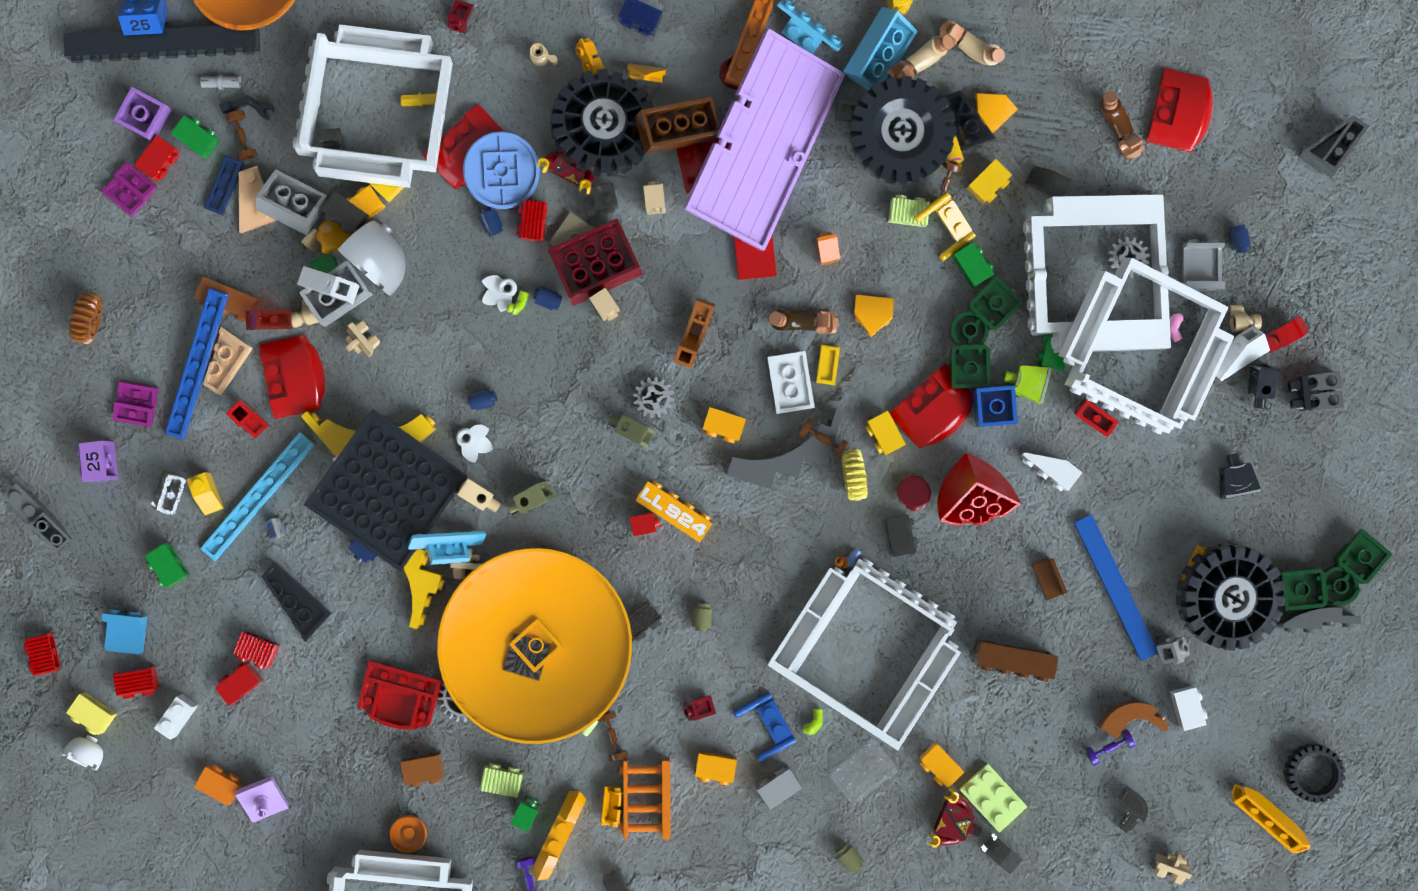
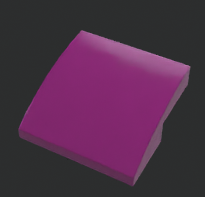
M126 162L114 174L115 178L101 192L132 218L149 199L157 186Z
M123 380L119 381L117 401L114 402L113 421L151 427L155 415L159 387Z

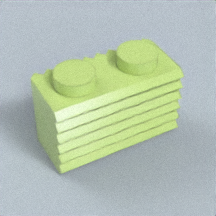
M896 195L890 201L888 223L926 227L928 216L920 222H916L914 216L930 205V202H926L925 198L916 197L914 200L907 199V196Z
M489 763V766L486 765L484 767L480 791L518 798L524 772H519L520 769L516 767L503 769L500 768L501 765L496 763Z

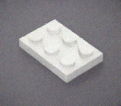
M802 351L767 357L776 414L815 408L806 352Z

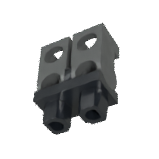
M1340 371L1300 376L1287 382L1288 390H1298L1299 398L1290 399L1291 409L1310 411L1344 408L1342 391L1321 393L1322 390L1342 388Z

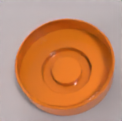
M402 816L393 823L390 829L392 845L403 853H412L419 850L427 839L426 825L417 816Z

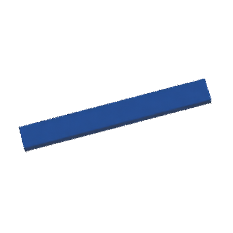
M213 288L208 289L164 434L182 440L186 437L229 294Z
M1092 514L1073 522L1140 661L1158 654L1159 652Z

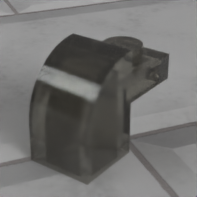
M340 128L321 130V133H318V140L323 145V148L345 150L344 138Z
M1126 785L1115 800L1127 809L1116 825L1125 833L1134 829L1137 824V818L1145 822L1148 815V807L1144 798Z

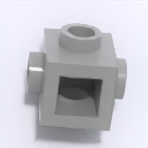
M1176 635L1164 638L1165 642L1157 646L1162 664H1179L1184 662V658L1190 655L1189 646L1184 636L1176 638Z

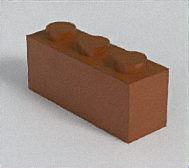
M202 277L194 297L200 300V305L204 306L208 289L213 288L229 294L223 314L233 313L235 314V319L243 322L246 319L253 320L261 301L260 299Z

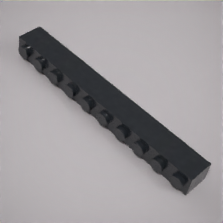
M222 26L164 28L163 33L124 35L123 31L63 34L64 57L72 63H83V60L102 62V59L121 61V58L140 60V57L159 59V56H167V58L174 59L178 58V55H186V57L193 58L197 57V54L213 57L217 56V53L232 56L236 55V52L252 55L256 51H260L259 28L234 30Z

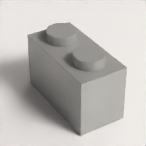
M789 766L779 768L774 772L775 776L770 779L766 777L758 783L757 791L770 810L802 789L801 784Z

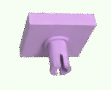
M272 776L236 790L235 795L252 823L288 809V802Z

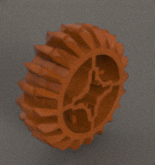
M82 292L78 297L75 307H73L69 326L70 337L73 341L89 344L95 339L103 311V300L100 295L92 292Z

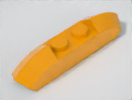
M1234 784L1231 793L1233 802L1291 853H1299L1310 849V843L1299 826L1266 797L1251 788Z
M580 791L568 792L531 870L537 881L549 879L586 802V798Z

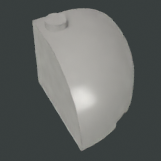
M371 221L353 233L337 250L360 271L366 273L365 276L373 283L380 286L385 293L391 296L401 284L405 274L406 262L404 252L398 241L390 234L392 230L384 222L380 225L377 221Z

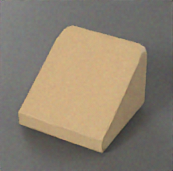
M315 228L302 240V243L313 253H317L322 248L321 243L316 240L318 231Z

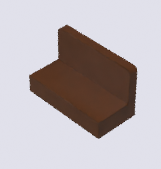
M1047 558L1032 564L1047 601L1060 595L1068 594L1053 558Z

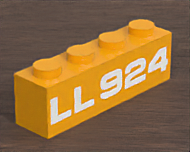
M654 480L652 483L648 481L635 501L700 543L712 525L710 522L711 517L703 512L699 515L693 511L695 509L694 506L686 501L682 504L677 500L679 496L671 491L667 494L661 490L663 486Z

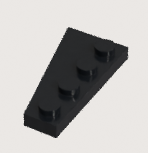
M274 562L261 576L273 595L280 602L283 610L292 620L294 627L302 635L301 637L304 642H307L331 616L332 612L277 562Z

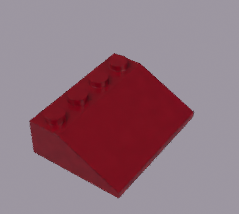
M618 218L548 249L573 306L588 300L604 288L608 291L643 275Z

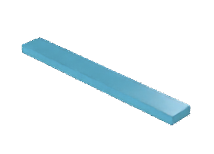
M299 432L200 549L216 561L309 453L315 443L305 434Z

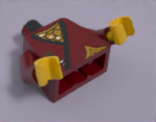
M556 149L545 158L538 160L536 168L543 166V173L549 167L551 173L578 186L579 191L582 188H586V194L590 193L595 176L591 175L590 170L586 169L585 173L577 170L575 163L569 165L563 159V152L558 153Z
M951 788L949 789L951 795L949 797L944 796L945 802L932 830L934 834H928V836L932 837V841L926 844L932 847L958 844L960 841H966L968 834L979 837L982 830L981 826L973 823L975 815L972 813L973 808L967 799Z

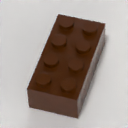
M713 97L640 110L634 117L644 154L715 141L718 139L716 135L721 126Z
M976 639L972 662L982 670L991 671V668H996L995 671L1010 675V671H1012L1019 677L1029 678V675H1033V678H1037V680L1048 682L1049 679H1055L1059 656L1049 652Z

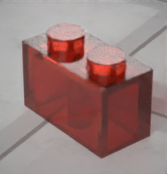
M291 310L245 311L246 330L292 329Z

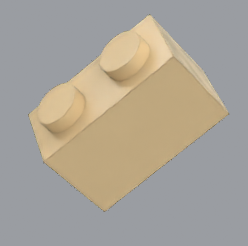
M659 182L647 183V186H643L647 215L666 213L663 184H659Z
M606 288L589 298L604 321L607 319L611 321L618 316L617 312L620 310Z

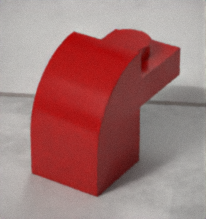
M1300 315L1265 334L1270 349L1268 351L1269 354L1290 345L1310 332Z
M240 399L226 412L230 419L239 427L242 426L254 439L269 426L256 410L243 399Z

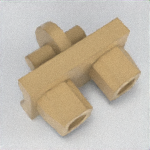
M363 320L355 325L353 322L348 325L346 332L350 336L345 339L349 343L346 350L350 352L354 349L357 354L363 351L367 357H370L374 349L379 345L380 340L374 334L368 339L363 336L369 329Z
M468 549L470 556L468 562L451 563L454 579H465L466 569H472L473 572L482 565V563H472L473 560H480V555H473V549Z
M1177 850L1174 855L1168 853L1167 856L1159 853L1156 854L1154 870L1156 876L1165 878L1167 872L1173 873L1171 876L1172 881L1180 885L1186 878H1191L1190 865L1186 864L1187 859L1182 858L1181 851Z

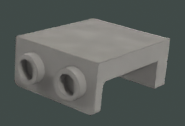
M1192 239L1188 240V243L1183 244L1182 284L1196 291H1221L1225 289V281H1222V248L1225 247V243H1219V240H1207V243H1200V240Z

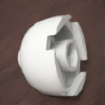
M87 735L86 738L77 737L72 739L66 745L62 755L67 756V759L84 767L90 765L92 770L97 771L103 759V750L97 744L98 740Z

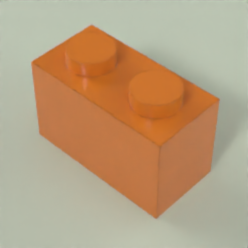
M209 764L204 768L194 788L229 806L236 798V790L241 789L244 782L240 781V777L224 772L221 766Z

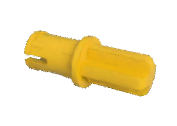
M419 92L418 94L402 95L400 99L401 105L403 107L420 106V108L425 105H435L437 93L422 94Z

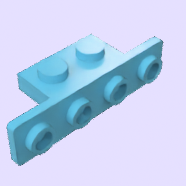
M782 0L777 4L781 10L791 16V19L781 33L804 50L814 54L822 41L836 51H839L844 46L839 37L829 34L825 31L826 28L823 25L813 22L807 13L797 10L795 4L791 1Z
M485 531L416 534L411 536L408 549L427 548L431 564L468 562L470 556L467 546L482 545L486 533Z

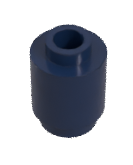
M491 207L480 211L481 215L478 218L489 237L503 232V224L496 209L492 210Z
M1245 224L1230 227L1229 238L1232 251L1236 250V254L1248 252L1251 242L1249 231L1246 229Z
M543 286L540 289L537 288L533 295L535 304L549 310H558L563 298L558 292Z
M490 387L474 391L471 395L467 396L470 408L477 411L494 406L495 401H497L496 392L491 390Z

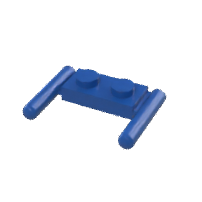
M769 691L733 711V715L739 717L756 707L776 745L758 754L757 759L759 761H763L796 743Z

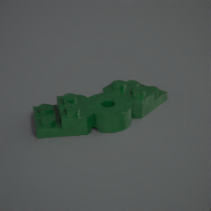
M997 275L968 304V311L956 316L950 324L949 335L955 345L949 351L951 388L991 387L990 348L984 343L988 338L989 331L998 330L1024 303ZM966 326H971L974 329L972 336L965 333Z
M1360 529L1352 540L1345 544L1333 558L1334 566L1324 571L1319 568L1280 572V580H1283L1285 590L1281 591V594L1285 596L1283 610L1324 607L1327 602L1335 605L1350 604L1359 595V584H1368L1391 557L1392 553L1366 531ZM1338 581L1342 584L1340 590H1337L1335 587Z

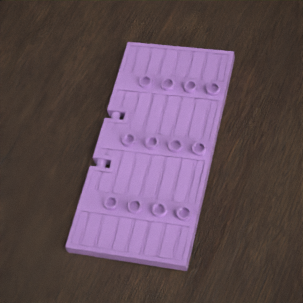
M766 29L735 94L739 98L737 102L733 101L716 135L719 138L718 144H712L683 210L756 249L765 251L845 73L774 31ZM746 101L749 102L747 107L744 106ZM726 143H728V144H729V146H728V148H727V149H726V148H724V147H725V145H726Z

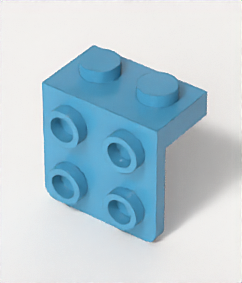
M109 609V612L102 613L101 621L107 622L105 650L142 654L144 651L148 616H142L140 612L133 611L123 614L121 610Z

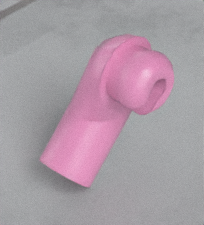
M1180 313L1173 314L1169 319L1170 336L1174 343L1182 339L1178 329L1184 317Z

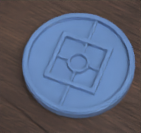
M493 132L480 137L468 149L463 162V178L467 189L477 201L491 208L509 209L522 204L523 200H527L533 194L539 181L540 167L536 168L538 163L537 155L523 138L509 132Z

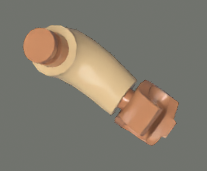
M950 19L943 23L939 29L941 31L939 36H950L953 40V47L957 44L964 53L982 65H996L998 62L1003 61L1005 57L1003 49L999 48V46L986 43L968 31L963 33L965 28Z
M948 35L944 37L934 36L905 61L901 60L889 68V75L896 79L901 78V76H911V79H913L915 74L933 65L947 53V50L953 47L952 38Z

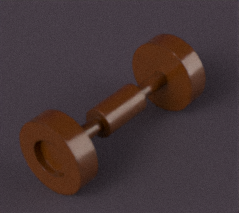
M240 110L228 113L225 116L228 123H236V133L244 149L237 153L239 161L257 157L256 149H247L245 132L239 121L246 118L245 112Z
M946 159L942 164L944 168L948 169V173L943 179L940 196L948 191L952 171L960 172L962 164ZM931 197L930 204L939 197Z
M808 418L799 435L804 438L806 433L810 432L824 444H830L837 448L833 456L839 458L846 448L848 441L843 439L840 445H837L828 436L812 430L810 427L813 421Z
M615 711L604 713L598 719V722L606 721L610 743H613L615 752L608 755L610 761L628 756L627 750H618L617 736L614 728L612 729L610 719L617 717Z

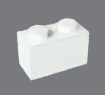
M1188 686L1169 691L1179 729L1186 731L1207 725L1205 721L1207 713L1201 706L1202 695L1199 689L1194 686Z
M183 694L176 696L154 729L168 739L177 737L198 704Z

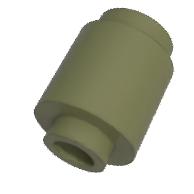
M696 603L695 608H693L692 627H695V631L707 632V628H711V605Z
M845 843L835 852L837 859L848 872L853 871L855 873L862 868L863 858L851 845L849 846Z

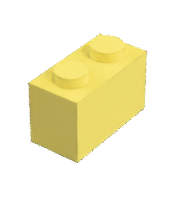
M87 692L80 693L66 712L71 716L70 719L73 722L83 724L86 730L93 735L104 733L117 715L116 712Z

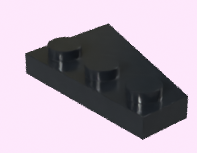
M962 90L943 96L950 103L948 106L950 111L954 112V127H956V137L961 151L997 139Z

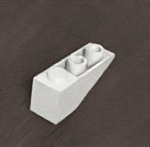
M303 266L297 285L351 304H353L359 289V285L354 282Z
M1253 325L1237 335L1231 343L1216 377L1223 381L1270 351L1265 334Z
M1029 453L1020 454L1023 458V463L1030 468L1034 466L1038 470L1037 474L1044 479L1049 478L1053 481L1052 485L1059 491H1069L1082 474L1080 470L1066 460Z

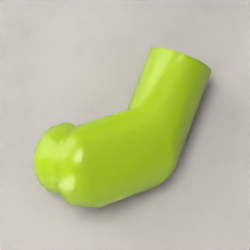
M520 291L516 303L508 304L507 312L517 315L525 307L529 293Z
M813 709V720L803 726L805 734L813 735L822 727L823 709Z

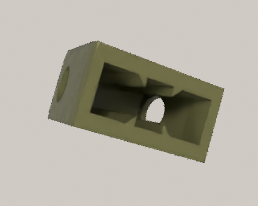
M613 414L608 422V425L615 428V433L645 448L648 447L655 433L651 428L625 415H622L620 418Z
M544 481L514 496V502L507 506L512 515L518 512L524 514L554 499L555 496L548 482Z

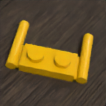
M945 192L914 216V220L920 222L933 211H936L952 238L956 241V243L939 255L942 261H945L976 237L948 192Z

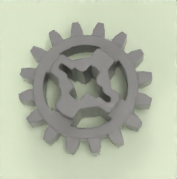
M1125 237L1123 241L1121 239L1117 240V245H1111L1113 251L1107 253L1111 256L1107 262H1112L1109 269L1115 268L1116 270L1114 275H1116L1120 267L1119 264H1121L1126 255L1145 265L1150 263L1146 260L1150 254H1145L1148 247L1142 248L1143 241L1136 243L1135 237L1131 241H1129L1128 237ZM1123 247L1122 253L1117 255L1118 250ZM1130 270L1128 278H1133V274L1136 277L1140 274Z
M648 377L647 383L640 381L642 387H636L635 389L639 392L638 394H633L634 397L638 398L634 404L640 405L637 410L641 411L643 409V416L649 413L652 419L654 414H657L658 418H661V412L668 414L666 408L672 409L669 403L675 401L674 398L670 397V395L674 394V391L668 390L671 385L665 386V380L662 379L661 382H658L657 377L654 378V381H651ZM654 385L662 387L665 391L659 392L655 389ZM648 387L646 396L641 397L643 390ZM651 393L660 396L657 398L656 403H653L652 400H646L651 397ZM667 398L665 405L660 408L659 404L662 399ZM643 404L652 405L654 410L645 408Z

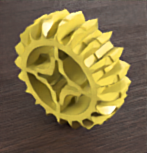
M848 449L841 454L843 479L848 499L858 501L865 499L868 494L865 467L861 451L859 449Z

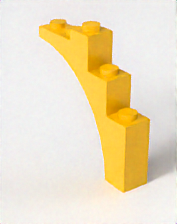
M417 549L404 567L412 593V616L409 627L414 629L420 628V625L423 626L427 616L424 614L425 608L430 606L432 596H429L430 593L437 594L439 591H442L445 583L442 574L422 569V566H426L429 556L426 555V549Z

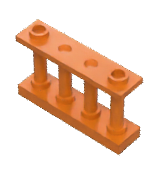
M624 759L623 764H620V776H623L624 822H620V834H624V839H628V832H659V834H662V839H670V759H662V764H658V766H628V759ZM628 774L662 775V783H659V785H628ZM628 793H659V795H662V802H659V804L628 805ZM628 812H659V814H662V822H659V824H628Z

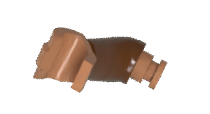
M1113 91L1106 92L1100 102L1101 113L1112 128L1118 141H1120L1118 148L1123 157L1127 160L1137 158L1145 149L1142 139L1137 133H1133L1134 130L1117 94Z

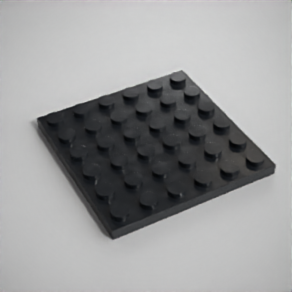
M371 409L303 505L397 570L402 571L417 550L408 549L411 536L428 534L468 476L377 411Z

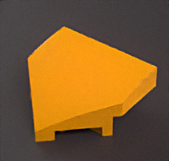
M628 63L627 67L629 71L628 78L662 83L663 76H666L667 68Z
M975 93L976 110L993 133L1017 110L1016 106L1006 95Z
M327 218L319 226L316 240L322 245V253L328 254L330 251H335L341 254L337 249L353 232Z
M856 295L854 307L855 321L862 325L870 337L889 324L893 317L894 299Z

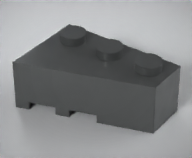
M1353 115L1309 148H1306L1299 158L1332 178L1367 131L1369 125Z

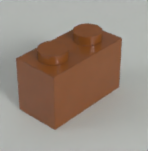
M441 753L404 759L400 762L404 785L410 784V787L420 786L425 781H429V784L437 783L445 776Z

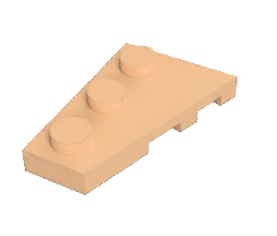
M258 166L239 172L240 233L277 221L256 210V195L264 186Z
M220 327V336L218 342L215 343L212 362L209 363L203 385L220 396L253 349L223 327Z

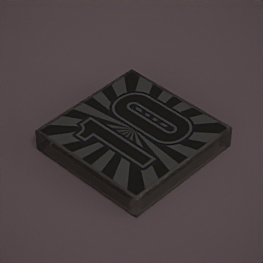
M513 633L511 642H512L519 634ZM523 636L514 645L536 667L547 657L550 644L543 642V650L539 653H533L528 647L529 641L533 638ZM533 640L530 647L533 651H539L542 644L539 640ZM509 646L502 670L539 681L544 665L534 673L513 648Z

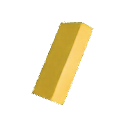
M820 346L816 383L835 385L840 347Z

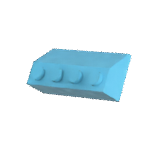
M881 7L843 72L853 82L869 91L878 82L882 83L885 79L891 77L888 73L889 68L902 59L918 31L897 10Z

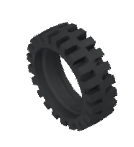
M1305 744L1306 746H1300L1298 750H1293V754L1287 758L1288 763L1285 762L1286 770H1284V775H1286L1285 781L1288 783L1287 786L1295 795L1309 802L1320 803L1328 801L1327 799H1333L1334 794H1339V788L1344 786L1342 781L1346 778L1344 776L1346 771L1342 766L1344 765L1342 760L1339 759L1340 757L1334 751L1318 744ZM1313 754L1325 757L1330 762L1333 770L1329 785L1317 792L1307 791L1302 788L1296 776L1297 767L1301 760Z

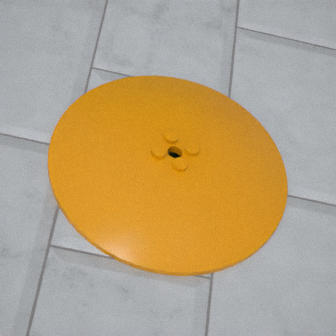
M550 549L515 550L499 555L480 565L461 582L451 596L443 613L438 633L439 667L445 686L455 704L481 729L502 739L517 743L543 744L559 741L578 734L595 723L611 707L622 690L628 675L632 656V634L629 619L624 605L612 585L588 563L567 553ZM522 637L531 639L528 647L533 653L541 652L544 648V643L549 644L545 659L536 667L514 645ZM533 640L541 642L542 647L539 651L531 649L530 644ZM510 646L534 673L542 667L539 680L503 670Z

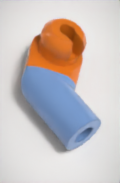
M853 548L849 556L837 557L834 563L839 569L852 568L862 553Z

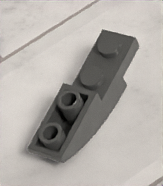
M18 482L2 495L30 523L29 526L56 552L72 539L52 513Z
M1325 606L1296 612L1279 621L1278 626L1283 627L1284 631L1296 632V628L1303 629V632L1315 633V629L1322 630V622L1323 626H1335V623H1342V627H1354V624H1361V616L1342 615V607Z

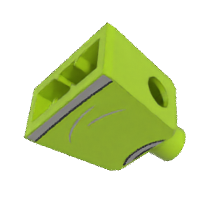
M1020 365L1017 367L1016 373L1005 371L1003 382L1015 385L1016 395L1040 405L1044 401L1052 368Z

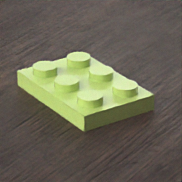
M988 763L959 788L999 833L1027 808L1025 803Z

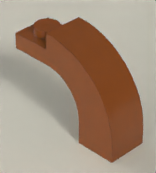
M697 298L673 362L692 368L715 307L714 303Z
M1126 701L1110 708L1103 715L1097 726L1118 738L1126 724L1135 719L1147 720L1166 732L1170 724L1165 722L1167 718L1159 713L1155 714L1158 708L1141 701Z

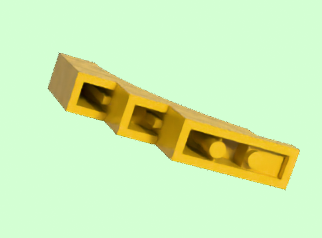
M306 411L301 416L335 456L341 453L356 432L329 419L321 424L322 420L315 412ZM420 414L414 420L399 428L421 443L436 430L434 427L436 423L429 415Z

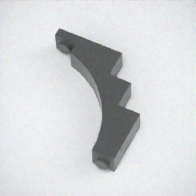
M835 409V412H831L829 415L828 423H831L830 427L820 424L815 431L823 433L834 442L844 411ZM812 434L799 447L782 456L764 460H747L732 457L731 460L727 459L724 470L728 471L727 476L771 489L776 471L799 478L804 460L827 466L833 446L824 444Z

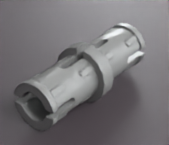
M218 74V76H201L203 81H200L202 88L224 90V88H241L242 86L239 84L242 83L241 76H224L223 74Z

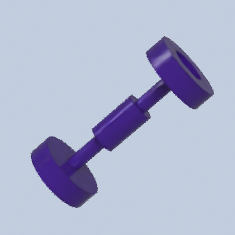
M1127 729L1121 732L1122 740L1118 742L1113 741L1103 746V749L1094 752L1091 746L1085 748L1093 766L1099 764L1098 755L1104 752L1107 754L1117 749L1123 743H1126L1129 749L1135 747L1136 745L1130 732Z
M525 857L514 862L516 868L524 867V879L527 890L533 891L532 875L529 874L527 866L534 864V858Z

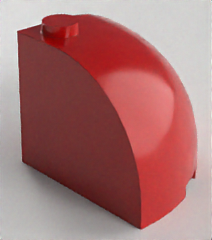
M966 452L951 468L941 485L937 500V512L942 522L962 526V523H973L975 526L989 523L990 519L999 515L1003 517L1021 503L1014 488L1000 472L987 462Z

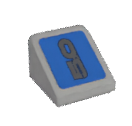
M273 518L266 522L271 540L285 536L280 518Z

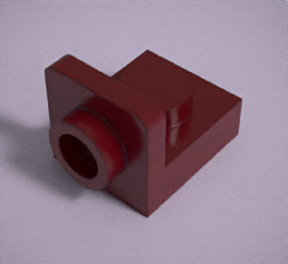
M455 0L448 14V28L456 32L466 33L467 23L474 10V5Z
M711 695L683 703V712L688 721H696L716 714Z

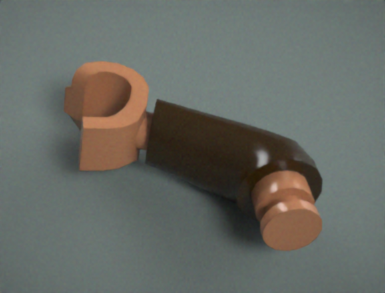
M783 309L772 312L769 316V322L772 327L779 331H815L816 326V331L819 334H834L839 322L835 312L817 311V317H815L814 312Z

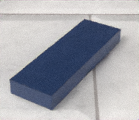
M225 155L204 206L205 209L222 216L224 215L244 162Z

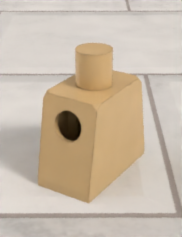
M469 476L457 491L458 496L482 511L487 507L495 513L501 505L499 501L492 498L494 496L492 491ZM479 494H483L485 498L483 500H479L477 496Z

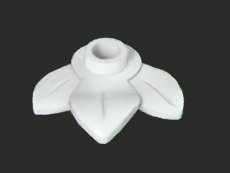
M497 275L484 278L482 283L488 290L484 294L482 302L486 305L497 304L500 312L507 310L508 304L512 303V296L517 292L516 283L512 279H501ZM506 285L511 286V290L509 292H506L504 290Z
M475 425L471 429L464 428L457 433L456 440L462 446V455L470 462L475 463L477 461L478 453H487L493 450L491 442L485 437L489 428L484 425ZM465 434H468L470 437L467 442L463 440Z

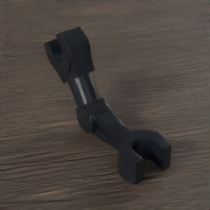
M248 95L233 102L219 104L223 114L230 113L238 107L251 106L265 120L270 119L269 116L264 114L265 110L275 111L270 104L259 103Z

